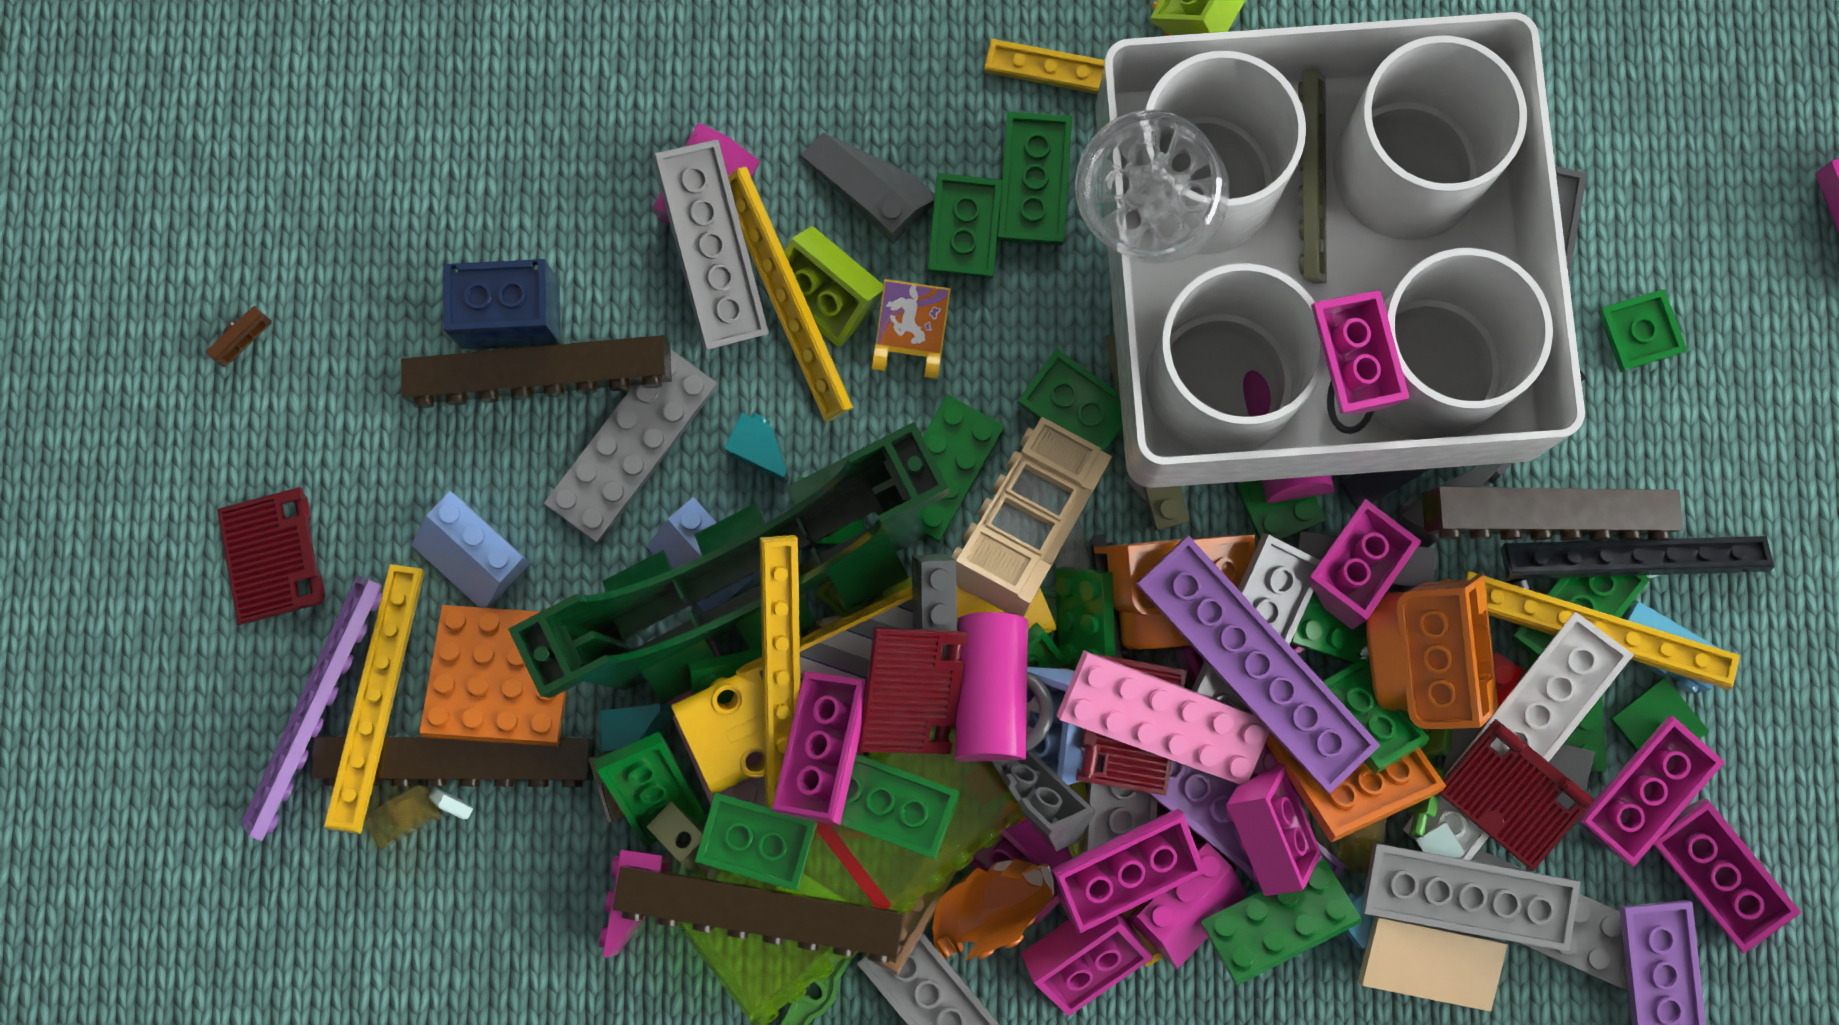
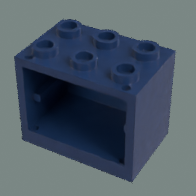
M545 259L443 264L444 331L461 349L561 344L560 281Z

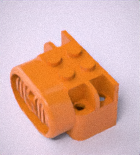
M1255 535L1192 538L1238 589L1256 550ZM1182 539L1094 547L1095 554L1107 553L1108 572H1113L1114 608L1119 611L1121 644L1127 649H1158L1190 646L1186 639L1135 585Z
M1484 574L1476 575L1470 580L1452 581L1451 579H1442L1439 582H1425L1416 585L1409 591L1385 593L1368 617L1366 624L1372 687L1378 706L1391 711H1396L1397 709L1408 711L1410 720L1414 725L1423 729L1481 728L1498 709Z

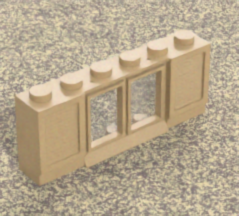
M1041 417L1034 430L1031 428L1027 429L1019 444L1023 447L1021 453L1016 450L1013 452L1006 465V469L1010 470L1008 475L1000 474L991 491L996 494L993 500L986 498L977 514L982 519L978 525L974 522L970 524L963 537V541L967 542L963 549L957 547L952 555V558L956 560V585L1006 613L1024 617L1031 601L1037 594L1045 576L1051 569L1060 549L1066 542L1074 524L1077 522L1112 456L1101 451L1100 447L1044 417Z

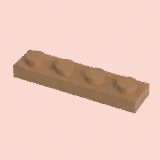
M943 842L937 860L925 857L894 909L905 912L899 955L897 958L890 957L889 963L869 961L898 976L933 917L939 899L948 891L966 861V854Z

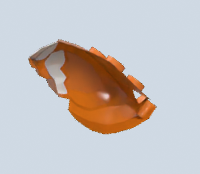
M1012 859L997 861L988 871L976 868L939 899L936 907L932 929L935 947L945 959H948L949 956L956 952L958 954L962 953L964 949L963 942H972L976 944L964 961L976 956L978 959H983L997 948L1005 946L1006 949H1009L1021 942L1024 937L1022 933L1026 927L1034 922L1035 916L1054 897V878L1050 867L1046 863L1036 865L1031 862Z

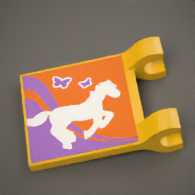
M884 279L872 369L885 371L889 352L924 356L927 358L924 377L938 379L951 288Z

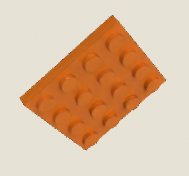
M442 605L419 732L422 737L559 747L567 690L552 698L540 697L508 628L534 616L540 611Z
M1271 732L1265 742L1278 763L1285 765L1288 778L1330 842L1428 799L1443 791L1446 787L1441 777L1419 748L1376 775L1363 762L1331 794L1325 793Z

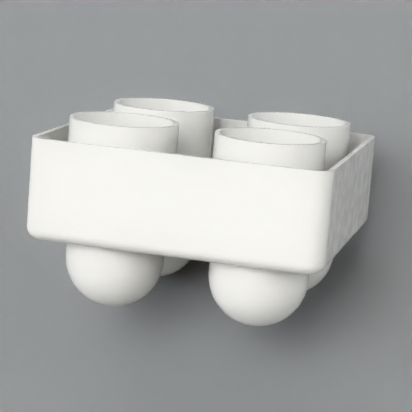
M1517 12L1202 33L1130 38L1120 40L1111 46L1106 54L1097 96L1096 121L1127 472L1135 483L1147 488L1527 462L1537 458L1581 427L1585 417V408L1538 29L1529 17ZM1317 69L1326 77L1327 283H1311L1304 279V275H1301L1299 270V256L1304 254V240H1301L1299 236V221L1304 218L1303 206L1300 205L1298 196L1299 186L1303 185V171H1300L1298 162L1305 144L1306 122L1303 103L1300 102L1298 96V84L1303 82V71ZM1380 290L1410 398L1389 408L1376 410L1365 428L1354 434H1344L1336 429L1329 418L1327 393L1331 378L1311 304ZM1250 370L1259 372L1268 383L1271 393V404L1268 414L1249 416L1244 399L1243 379ZM1334 397L1336 416L1343 425L1352 427L1364 418L1366 413L1357 415L1340 414L1336 397Z

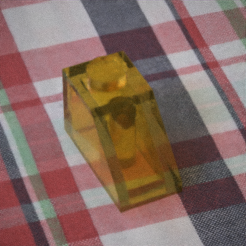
M416 786L387 801L365 818V822L379 850L442 818L437 806L428 798L430 792L427 787Z
M1386 818L1340 838L1338 859L1346 865L1343 871L1368 874L1373 843L1383 844Z

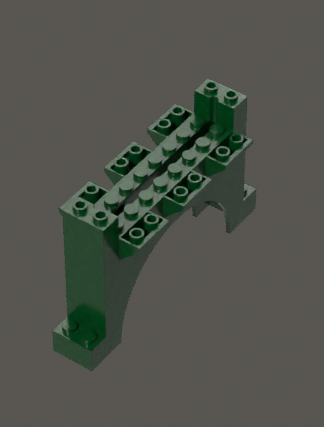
M915 422L786 487L794 507L768 523L765 522L757 504L754 503L695 533L694 535L702 557L673 568L665 550H662L603 580L604 593L592 595L575 594L508 628L540 697L552 698L583 681L625 691L647 680L661 703L664 704L691 690L688 663L717 657L710 641L738 628L751 650L762 648L761 584L701 615L691 610L687 613L691 620L634 648V642L637 640L636 633L646 630L663 619L677 614L681 610L703 599H707L712 594L760 571V537L795 535L798 538L799 552L812 543L828 537L856 521H860L873 512H876L878 516L872 528L821 554L814 547L811 548L814 557L798 565L799 634L817 626L802 594L832 580L847 609H850L909 579L896 552L926 537L917 511L950 495L949 488ZM616 632H620L622 641L614 639L613 635Z

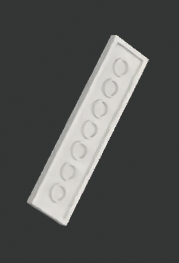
M1574 612L1445 775L1447 776L1495 719L1549 762L1634 654L1580 614ZM1498 738L1490 745L1502 756L1509 749ZM1442 796L1439 797L1435 817L1427 818L1425 833L1445 822L1448 824L1465 854L1458 857L1459 859L1470 861L1489 837L1488 834ZM1413 816L1403 827V831L1407 834L1411 830Z

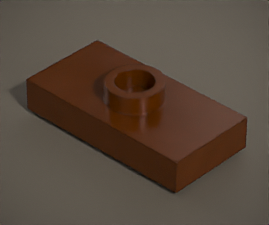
M253 306L238 321H233L227 325L223 335L205 352L214 361L225 367L251 344L272 321L256 306Z

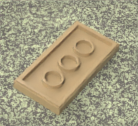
M1374 916L1358 983L1365 987L1491 1012L1508 944L1491 938Z

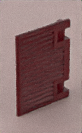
M301 487L217 509L238 625L323 604L326 596L322 574L317 571L309 528L311 520L309 503ZM293 502L297 516L285 519L283 504ZM308 580L311 594L299 597L297 582Z
M874 627L858 752L951 753L952 742L948 738L950 726L955 727L964 668V661L960 657L962 645H967V631ZM943 644H948L946 659H941ZM931 726H936L934 740H929Z
M1097 654L1100 657L1184 687L1187 670ZM1083 730L1080 751H1084L1082 768H1077L1076 781L1167 795L1172 760L1090 730ZM1098 754H1103L1101 772L1096 771Z
M1497 719L1489 725L1443 779L1446 787L1438 793L1531 871L1537 868L1594 802L1590 795ZM1496 738L1509 747L1503 756L1490 746ZM1562 792L1575 801L1569 809H1566L1556 800Z

